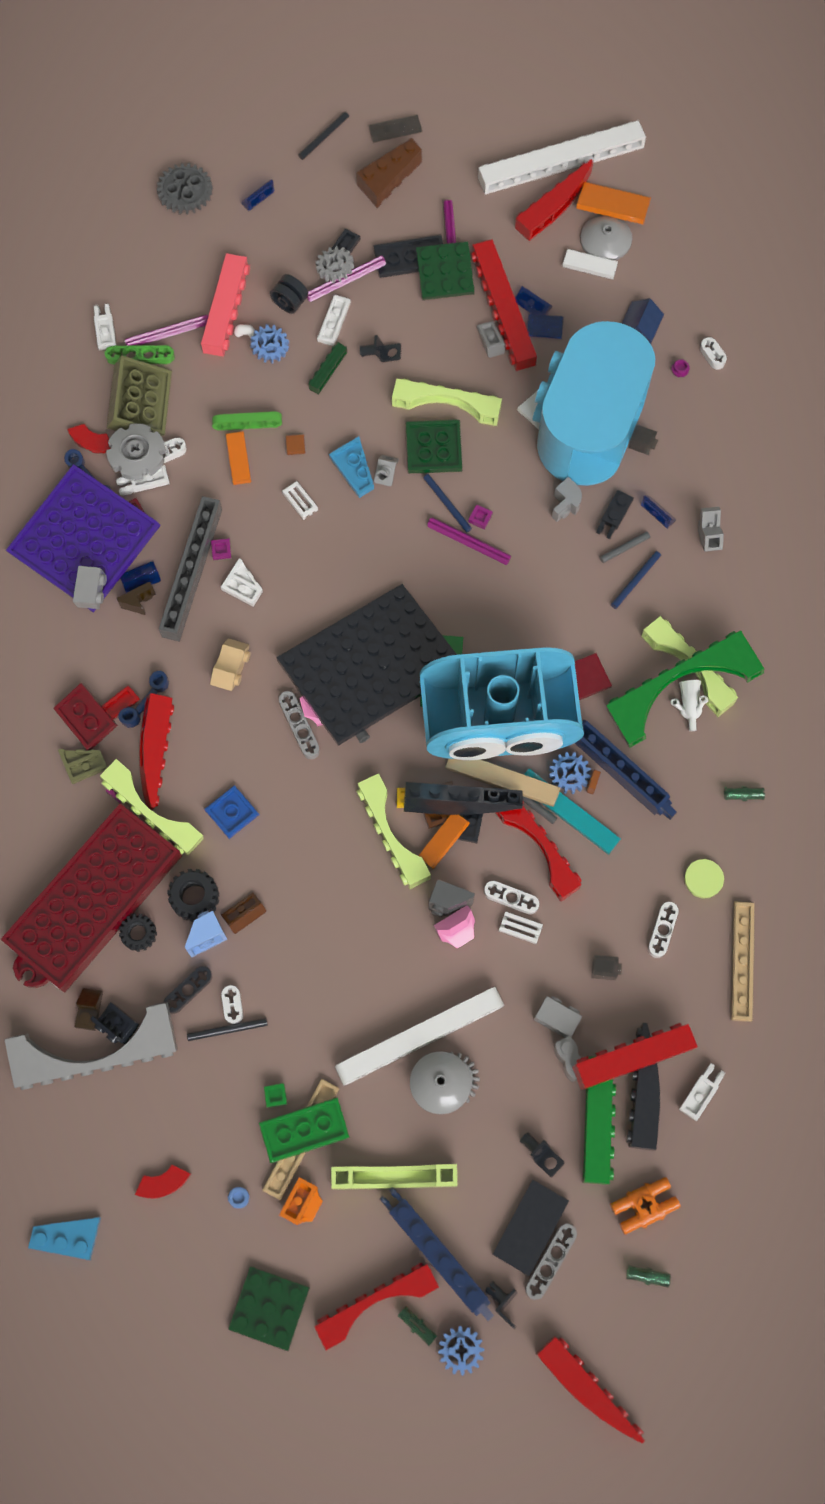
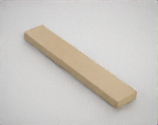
M448 759L446 764L447 770L501 789L522 790L524 797L554 807L561 790L560 787L483 760Z
M735 901L733 905L731 1020L752 1022L755 903Z
M321 1079L307 1107L334 1099L340 1088ZM306 1152L278 1161L262 1191L281 1200Z

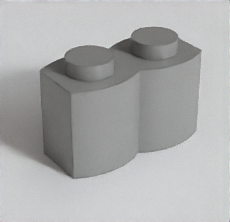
M568 1036L555 1043L554 1052L558 1060L563 1063L565 1075L571 1082H574L577 1079L572 1066L577 1064L576 1060L582 1057L578 1055L576 1043Z

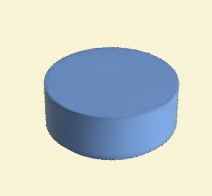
M242 1187L233 1188L228 1195L230 1205L238 1209L244 1208L250 1199L248 1191Z

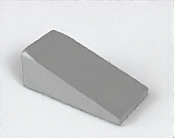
M494 321L477 325L488 357L491 358L504 354L505 344Z

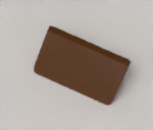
M252 892L221 914L232 932L236 934L266 913V909Z

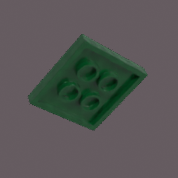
M468 241L416 247L422 300L472 295L475 293Z
M460 420L406 421L408 474L462 472Z
M250 1266L228 1330L289 1351L310 1287Z

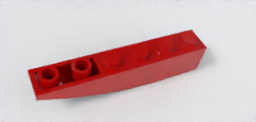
M590 159L587 163L581 164L578 170L570 173L564 181L557 183L550 192L544 193L541 199L533 202L527 210L520 212L516 217L515 229L530 241L551 225L576 199L583 188L584 182H587L592 172L594 161Z
M153 693L146 697L139 743L142 792L145 805L150 810L157 807L160 796L157 793L163 781V777H160V774L166 762L163 756L164 752L167 751L169 743L166 740L167 733L169 734L171 730L169 718L174 711L173 698Z
M553 1336L536 1353L539 1359L563 1387L583 1406L619 1432L643 1443L645 1440L641 1435L644 1432L636 1423L631 1425L626 1419L629 1416L620 1405L616 1407L612 1403L614 1397L606 1388L600 1389L597 1385L599 1380L591 1371L587 1373L582 1368L584 1363L576 1354L572 1356L567 1349L570 1346L562 1337L557 1339Z

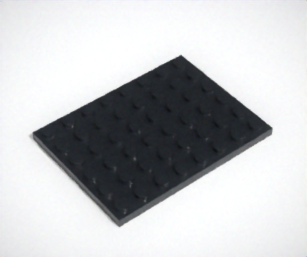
M401 584L276 658L282 669L339 746L422 696L420 684L421 669L434 660L457 654L405 586Z

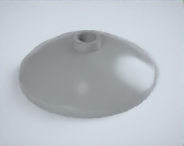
M600 215L585 223L581 230L580 242L587 254L617 260L629 251L632 243V233L629 226L623 220Z
M433 1052L422 1057L414 1066L410 1077L411 1093L417 1104L424 1110L434 1114H448L456 1111L466 1102L471 1091V1075L466 1064L456 1055L448 1052ZM443 1078L445 1080V1083L443 1085H439L437 1083V1079Z

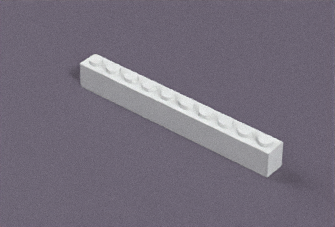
M639 120L628 122L625 125L612 127L601 132L598 131L594 134L564 141L557 145H550L546 148L516 155L509 159H502L492 164H485L478 168V180L484 194H489L580 167L581 164L587 163L590 159L597 162L644 148L646 136Z

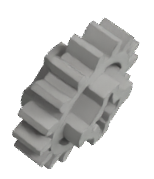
M338 246L334 250L329 247L328 252L323 250V256L318 255V261H316V269L320 278H325L326 282L331 279L332 283L337 279L341 282L343 277L347 279V274H352L351 269L354 268V261L350 251L345 252L344 247L338 250Z

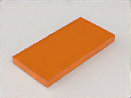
M584 182L576 209L643 225L651 198Z

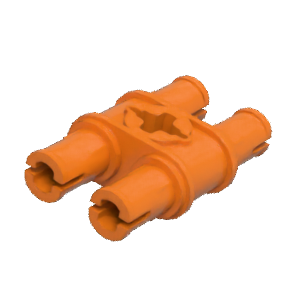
M667 1177L651 1184L644 1183L643 1186L631 1192L627 1191L626 1196L610 1203L615 1215L631 1207L636 1212L635 1216L619 1223L624 1235L640 1227L646 1229L648 1225L660 1219L664 1220L665 1215L681 1207L676 1196L661 1203L655 1200L656 1195L671 1188ZM642 1200H644L645 1203H650V1206L648 1207L649 1211H647L646 1209H641L640 1205L643 1204Z

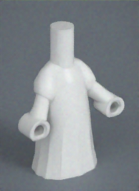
M700 680L681 681L679 685L683 706L678 699H672L671 705L680 710L682 716L688 719L689 731H697L696 719L702 714V708L709 699L705 695L700 696Z

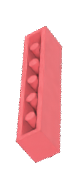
M226 253L201 342L202 350L205 354L224 357L225 350L228 351L230 341L228 339L233 334V321L238 316L237 306L241 305V292L246 287L245 277L250 272L247 257Z

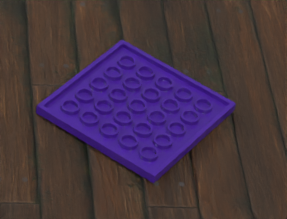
M73 464L6 551L72 598L74 597L78 566L101 568L107 576L106 585L103 586L102 590L105 599L161 525ZM87 608V609H89V610H90L91 612H93V613H94V611L96 610V609Z

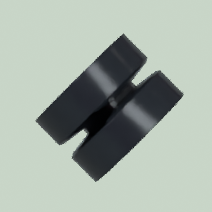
M284 274L270 291V297L280 309L290 314H294L309 295L303 283L289 274Z

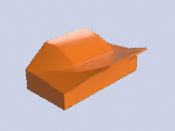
M299 1177L279 1216L296 1225L302 1222H312L323 1202L318 1194V1187Z

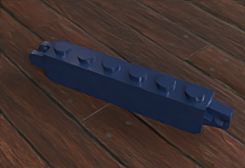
M583 720L584 735L575 744L650 812L660 816L663 814L671 820L677 811L671 806L670 795L588 721Z
M392 1187L389 1191L399 1201L396 1207L393 1208L386 1197L382 1196L379 1198L390 1211L389 1214L468 1309L476 1316L481 1313L489 1321L494 1314L487 1307L490 1304L488 1297L406 1199H403Z

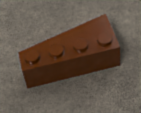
M410 138L356 172L357 186L376 208L381 205L385 198L387 199L391 195V192L396 187L402 184V180L405 177H408L422 163V149Z

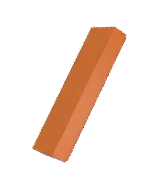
M244 431L226 434L233 485L251 483Z
M450 815L418 856L422 857L424 862L434 869L470 823L460 815Z

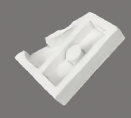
M238 559L221 586L222 591L253 607L263 592L241 559Z

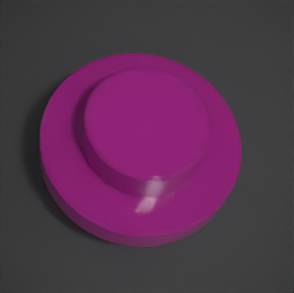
M681 359L673 363L672 373L675 376L685 377L689 373L690 367L687 361Z

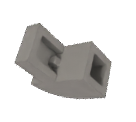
M568 477L555 489L554 497L561 502L553 509L552 518L556 522L561 518L565 519L570 511L576 515L580 508L581 490Z
M719 506L701 508L698 529L701 545L705 552L723 550L724 533L720 527L721 509Z

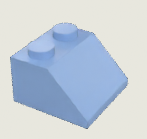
M205 911L194 920L185 945L191 957L227 940L213 911Z

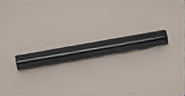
M344 112L298 154L299 158L302 160L306 158L349 118L348 113Z
M267 1018L187 1033L188 1041L219 1036L268 1026Z

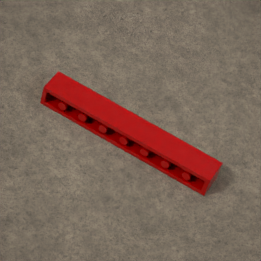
M493 239L473 244L472 252H470L472 263L475 262L476 274L478 277H481V287L483 292L486 291L487 293L486 299L488 306H491L493 309V319L498 322L497 328L500 335L504 338L505 350H508L510 354V364L514 365L516 371L536 366L537 354Z

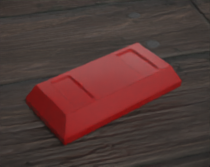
M128 685L104 703L102 707L114 720L122 709L131 707L140 698Z

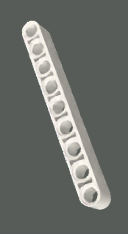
M493 987L335 1066V1069L342 1084L347 1085L502 1008L504 1003L496 987Z

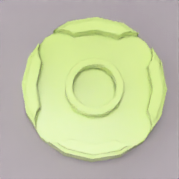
M697 860L691 863L685 872V886L695 897L702 899L711 898L723 887V871L719 865L711 860Z

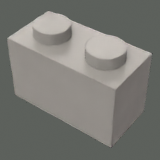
M78 566L73 603L77 607L100 609V603H103L104 600L102 590L107 581V576L101 568Z
M547 996L534 1020L564 1038L571 1037L582 1018L579 1015L580 1012L571 1006L568 1008L561 1004L562 1001L554 996H551V998Z

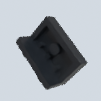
M112 1002L109 1003L99 1018L94 1016L90 1018L95 1023L94 1028L101 1033H107L106 1038L115 1044L120 1042L125 1045L140 1025Z

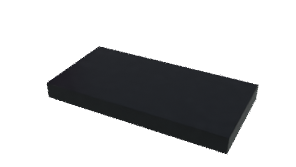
M442 235L373 245L375 258L382 255L386 262L384 266L378 268L379 278L419 272L416 247L443 244Z
M532 1180L492 1255L525 1275L530 1276L569 1200Z

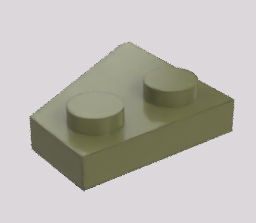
M58 750L72 784L103 772L108 768L100 750Z

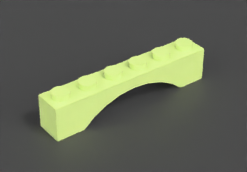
M396 379L392 395V406L412 409L427 403H445L467 411L479 423L497 426L502 398L493 395H481L477 392H465L461 389H449L441 385H428L425 382L418 383L408 379Z
M661 616L643 630L641 637L653 650L669 653L680 660H688L697 652L692 646L689 647L680 633H676L672 629L671 624ZM713 671L695 672L701 681L704 695L709 699L705 704L717 717L735 704L738 699L735 690L728 687L718 673L715 674Z
M117 759L100 775L102 779L101 784L107 790L113 789L117 793L116 797L123 804L125 802L129 803L132 806L130 810L137 816L141 814L146 819L144 822L152 829L156 827L160 831L159 835L167 841H172L175 844L174 847L181 854L185 853L188 856L204 839L203 835L190 823L168 820L150 810L136 793L131 772Z
M379 773L359 782V790L356 791L361 801H365L367 805L365 810L369 818H374L376 822L373 824L378 835L382 834L384 838L382 843L386 851L390 850L393 856L391 861L394 867H399L402 873L399 876L403 885H408L409 889H412L430 880L431 874L423 858L404 848L396 840L389 828L385 814L387 789Z
M457 1164L395 1167H331L333 1190L458 1186Z

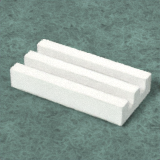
M297 481L282 490V494L303 520L306 519V516L312 515V512L318 511L316 504ZM296 487V489L300 492V494L311 506L310 509L307 507V505L303 502V500L299 497V495L295 492L293 488ZM289 491H290L291 494L295 497V499L299 502V504L303 507V509L305 510V512L302 511V509L299 507V505H298V504L295 502V500L291 497V495L288 493Z
M505 912L499 931L536 944L543 925ZM507 918L537 928V931L508 921ZM505 925H508L516 929L535 935V937L533 938L504 927Z

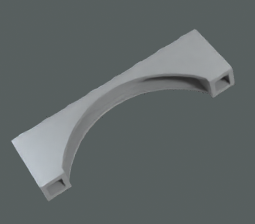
M168 1002L147 1006L146 1016L130 1041L116 1052L95 1060L76 1061L58 1057L38 1046L29 1038V1033L6 1038L5 1045L14 1088L21 1087V1090L32 1088L34 1083L41 1082V1085L53 1083V1079L61 1078V1081L74 1078L73 1075L81 1073V1076L93 1074V1070L100 1068L104 1072L114 1069L113 1066L118 1064L126 1067L133 1065V1061L140 1059L143 1063L154 1060L153 1056L161 1055L162 1058L173 1056V1052L177 1051L178 1048Z

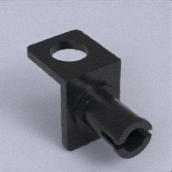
M375 335L374 344L360 346V355L362 357L376 355L381 362L397 361L401 359V344L383 345L378 335ZM396 349V355L388 356L389 350Z
M529 1132L521 1138L520 1143L532 1152L530 1156L533 1161L550 1177H553L565 1164L550 1149L545 1140L539 1143ZM548 1158L556 1159L557 1164L553 1169H548L545 1166V1161Z
M492 1281L489 1285L495 1292L489 1287L485 1289V1292L498 1303V1307L495 1310L496 1313L515 1330L517 1327L501 1312L518 1292L513 1289L510 1293L506 1294Z

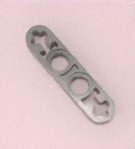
M289 691L283 692L279 696V703L305 758L315 759L320 752L319 745L295 695ZM286 697H288V699H291L290 701L293 708H291L290 710L288 704L285 702L284 699ZM293 713H299L301 718L298 721H292L290 716ZM306 729L309 732L307 737H299V730ZM308 741L310 743V746L312 748H315L314 753L312 754L310 752H306L308 751V747L306 744V742Z
M564 1224L556 1232L526 1285V1294L531 1299L538 1300L544 1296L577 1237V1231L574 1226ZM570 1228V1233L573 1236L565 1240L564 1243L568 1244L567 1248H565L561 1243L556 1242V1239L558 1238L561 1241L564 1237L562 1230ZM554 1246H559L562 1249V1256L558 1259L553 1258L551 1255V1249ZM545 1264L549 1265L552 1269L549 1277H543L540 1273V1268ZM537 1275L541 1280L547 1281L545 1286L541 1283L539 1286L541 1293L533 1296L531 1295L532 1290L530 1286L537 1284L538 1280L534 1279Z

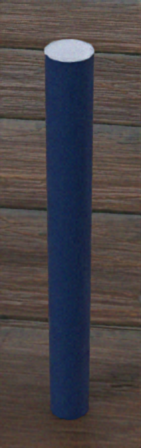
M429 474L425 475L423 479L465 532L471 531L472 527Z
M658 551L653 553L611 603L614 609L619 607L661 557Z

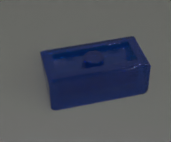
M273 180L268 181L242 201L241 204L248 211L252 210L275 192Z
M524 286L521 287L515 297L519 306L540 320L553 307V305Z
M529 314L527 324L529 336L562 339L564 317Z
M647 495L643 497L641 506L664 527L668 529L676 521L652 497Z
M153 561L126 571L120 578L126 593L148 582L153 585L161 581Z

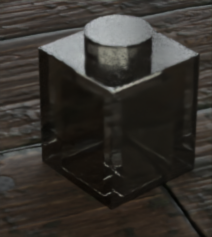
M636 425L629 448L649 455L651 449L655 450L658 442V439H655L657 431Z
M599 955L593 957V979L616 980L618 975H621L622 963H619V957Z

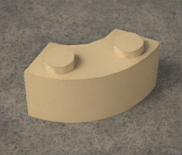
M229 638L223 643L220 656L213 668L210 685L232 691L235 685L239 686L245 662L248 663L251 652L248 651L249 644Z

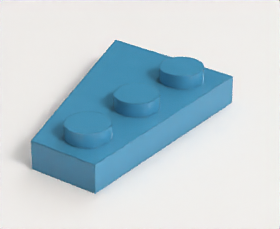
M359 436L329 454V458L358 498L374 490V484Z
M101 1218L35 1226L32 1230L28 1248L91 1260Z

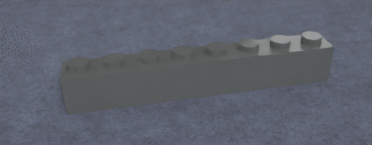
M204 496L201 498L159 626L162 638L178 642L181 640L211 547V540H213L222 513L220 500Z

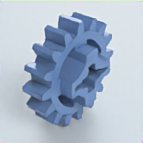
M266 324L265 329L260 326L259 332L255 330L254 336H251L250 348L253 349V355L258 354V360L264 358V363L267 360L273 363L274 359L279 362L281 356L285 357L286 352H288L289 339H286L287 334H281L282 328L276 330L275 325L269 328V325Z
M566 752L565 757L559 754L558 761L553 759L552 764L554 766L549 768V771L552 772L549 774V778H554L552 785L557 784L560 789L563 788L564 794L568 790H571V793L574 794L575 789L581 792L582 786L586 787L588 784L586 780L591 778V775L587 774L591 771V768H586L588 761L582 762L583 756L581 755L577 758L575 752L572 756H569L568 752ZM579 767L582 770L583 776H581V773L578 770ZM574 768L573 774L568 775L566 778L567 772L572 771ZM557 770L561 774V779L558 777Z
M459 1326L457 1332L451 1328V1335L444 1333L445 1342H439L443 1349L438 1350V1353L444 1355L440 1361H446L445 1369L447 1370L452 1367L453 1374L460 1370L463 1376L466 1369L471 1374V1367L479 1368L477 1360H483V1357L479 1355L480 1352L485 1351L484 1348L479 1347V1344L483 1341L482 1339L476 1340L475 1337L478 1333L474 1332L471 1335L469 1327L462 1331V1327ZM457 1336V1342L452 1347H447L450 1340ZM464 1336L469 1337L475 1346H469L465 1342ZM460 1340H462L463 1347L467 1349V1352H464L462 1356V1361L459 1353H455V1349L459 1348ZM475 1354L473 1360L466 1365V1359L469 1355ZM448 1355L458 1359V1365L452 1363Z

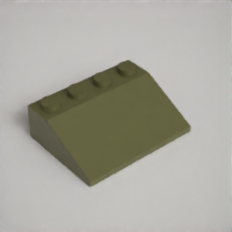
M121 355L114 364L106 428L114 431L120 428L127 430L130 424H144L150 426L152 433L157 431L161 436H164L172 371Z

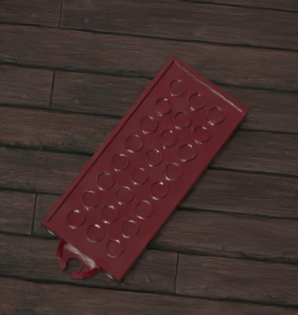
M120 803L0 939L18 954L13 964L16 979L20 981L23 979V974L26 971H32V978L25 981L24 986L38 988L50 981L65 993L119 931V927H122V921H126L128 916L131 917L182 857L180 851Z

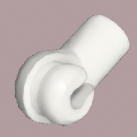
M239 324L235 327L234 334L237 337L248 335L251 338V336H254L255 329L251 325Z

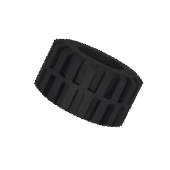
M188 869L186 873L181 871L179 877L175 876L173 883L170 882V890L167 891L168 901L179 917L181 916L183 920L187 921L189 919L191 922H194L198 915L205 911L215 912V906L219 904L218 897L220 895L216 883L205 871L201 872L200 869H196V871ZM189 887H202L205 890V895L198 904L188 905L183 902V894Z

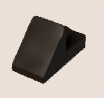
M148 582L116 599L122 609L145 615L140 602L149 601L156 594L152 584Z
M82 989L76 1002L78 1011L75 1028L96 1031V1028H94L95 1023L90 1018L92 1016L98 1018L103 991Z

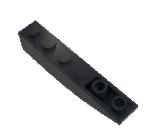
M406 782L403 812L468 815L523 808L522 790Z
M642 1023L640 1028L637 1027L636 1038L644 1036L647 1039L651 1037L647 1023ZM657 1063L632 1073L635 1089H631L630 1101H633V1109L629 1110L628 1122H631V1130H627L626 1142L629 1143V1148L649 1151L657 1150L660 1116V1083Z

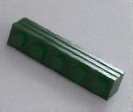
M337 342L332 347L331 353L327 354L326 360L320 365V369L315 372L313 379L309 380L310 391L318 395L346 356V346Z

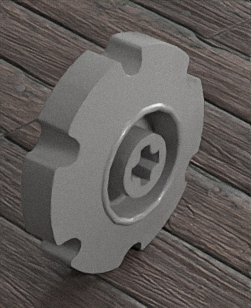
M130 424L127 430L118 429L108 441L111 448L106 451L109 464L114 472L121 471L123 478L141 480L145 474L154 475L164 464L162 454L166 453L164 441L157 431L152 433L148 425Z

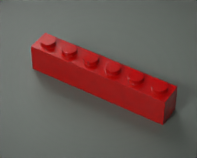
M681 1023L670 1026V1031L663 1032V1029L651 1033L652 1037L645 1039L644 1036L633 1039V1044L628 1046L626 1043L614 1046V1051L608 1052L605 1049L595 1053L596 1057L589 1059L588 1056L576 1060L577 1064L572 1066L580 1089L584 1090L697 1048L698 1046L689 1024L682 1026Z

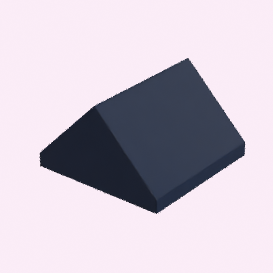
M651 298L633 301L622 324L640 332L651 344L664 317V313Z

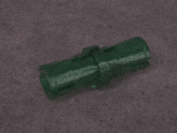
M742 786V788H725L724 795L726 796H724V799L742 800V802L747 800H764L765 793L763 792L765 789L764 787L747 788V786Z
M628 1265L626 1279L644 1282L645 1285L654 1284L668 1288L671 1275L652 1271V1268L648 1267L647 1269Z
M407 1306L397 1315L411 1328L410 1331L413 1334L416 1333L428 1346L437 1337L423 1323L424 1320L422 1318L419 1319ZM410 1319H412L422 1330H424L425 1333H423L415 1324H413L410 1321Z

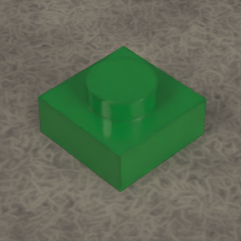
M284 1083L264 1087L267 1108L287 1105Z

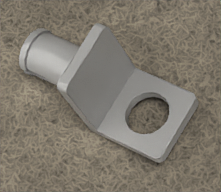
M381 455L378 459L374 482L391 486L395 467L399 459Z

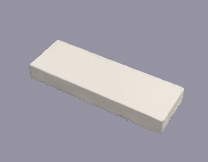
M567 249L563 267L613 279L618 261Z
M338 295L333 296L317 338L318 342L331 346L335 345L351 299Z

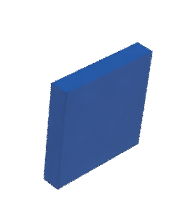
M235 785L204 809L228 839L259 816V813Z

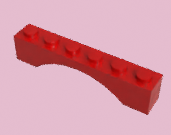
M523 806L521 809L495 812L503 824L524 832L540 847L549 868V886L561 902L580 889L582 885L580 883L582 881L576 872L573 873L571 871L568 860L564 856L561 857L557 852L558 847L552 840H548L545 836L547 835L545 829L541 825L538 826L534 821L535 817L530 810H526Z
M421 1262L411 1268L412 1273L406 1276L404 1273H401L392 1278L394 1283L387 1287L383 1283L373 1289L374 1294L367 1297L365 1293L354 1299L356 1304L350 1307L345 1304L336 1309L337 1314L331 1318L327 1314L318 1319V1325L314 1326L325 1350L343 1342L356 1319L374 1303L395 1296L422 1298L438 1289L439 1286L428 1264L423 1266Z

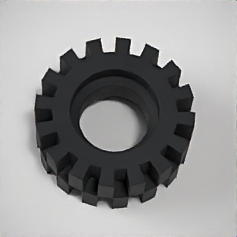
M132 914V917H126L127 920H123L121 923L122 927H119V937L122 943L132 951L140 952V950H147V947H151L152 942L156 940L157 932L155 925L149 917L143 916V914ZM135 926H143L145 928V936L140 940H134L131 937V930Z

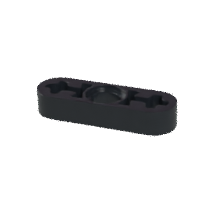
M198 967L164 999V1002H168L169 1006L171 999L175 1001L179 998L176 995L178 992L185 999L183 1002L179 999L176 1002L177 1007L169 1009L171 1014L181 1011L212 981V973L207 967ZM200 972H207V979L205 981L201 979L197 982L200 985L197 988L191 980L194 978L197 981L200 978L198 975ZM185 985L193 986L194 991L191 995L186 996L183 994L182 990Z

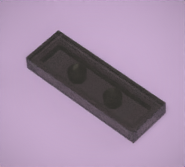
M418 115L369 125V131L374 143L422 132V127Z

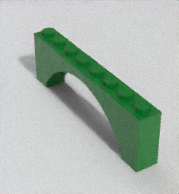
M741 630L737 633L735 631L725 636L726 639L711 643L708 649L695 652L692 658L677 662L675 664L676 667L661 671L658 677L654 679L649 678L642 682V686L636 689L633 687L625 692L626 695L620 698L615 697L608 702L609 704L606 705L607 710L629 748L646 739V734L644 733L645 724L651 706L659 694L675 680L695 672L719 671L744 678L748 683L764 674L765 668Z

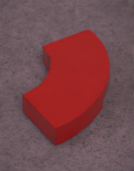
M85 424L68 429L72 440L81 448L90 450L93 453H106L107 450L111 449L108 444L109 437L107 433H93Z
M171 1165L160 1176L150 1177L144 1175L135 1195L150 1199L168 1196L180 1189L189 1179L191 1173Z

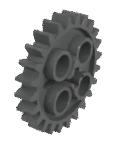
M181 163V167L174 164L175 169L168 167L169 172L163 171L164 177L159 176L160 182H157L158 188L156 189L159 201H161L163 206L166 205L167 210L172 208L173 213L179 210L180 215L185 211L188 215L189 210L195 213L196 208L202 210L201 205L207 206L206 201H210V195H213V186L207 171L203 172L202 167L198 169L196 164L191 167L190 163L187 166Z

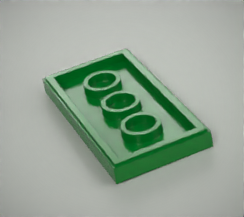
M338 1097L259 1123L270 1163L350 1138Z

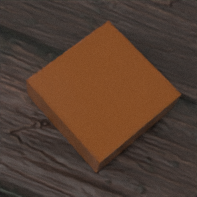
M304 435L286 436L287 455L305 454Z
M593 771L586 790L587 793L594 794L601 774L600 771Z

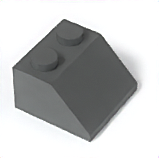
M437 880L429 900V910L438 917L452 915L466 905L468 907L472 906L475 893Z

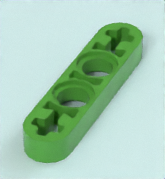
M167 345L110 346L105 350L107 362L113 365L117 362L121 353L126 357L129 352L136 353L135 357L131 359L148 364H170L175 359L172 347ZM146 352H152L153 356L151 358H145L144 354Z
M274 411L221 414L212 417V427L215 430L274 428L282 425V414Z

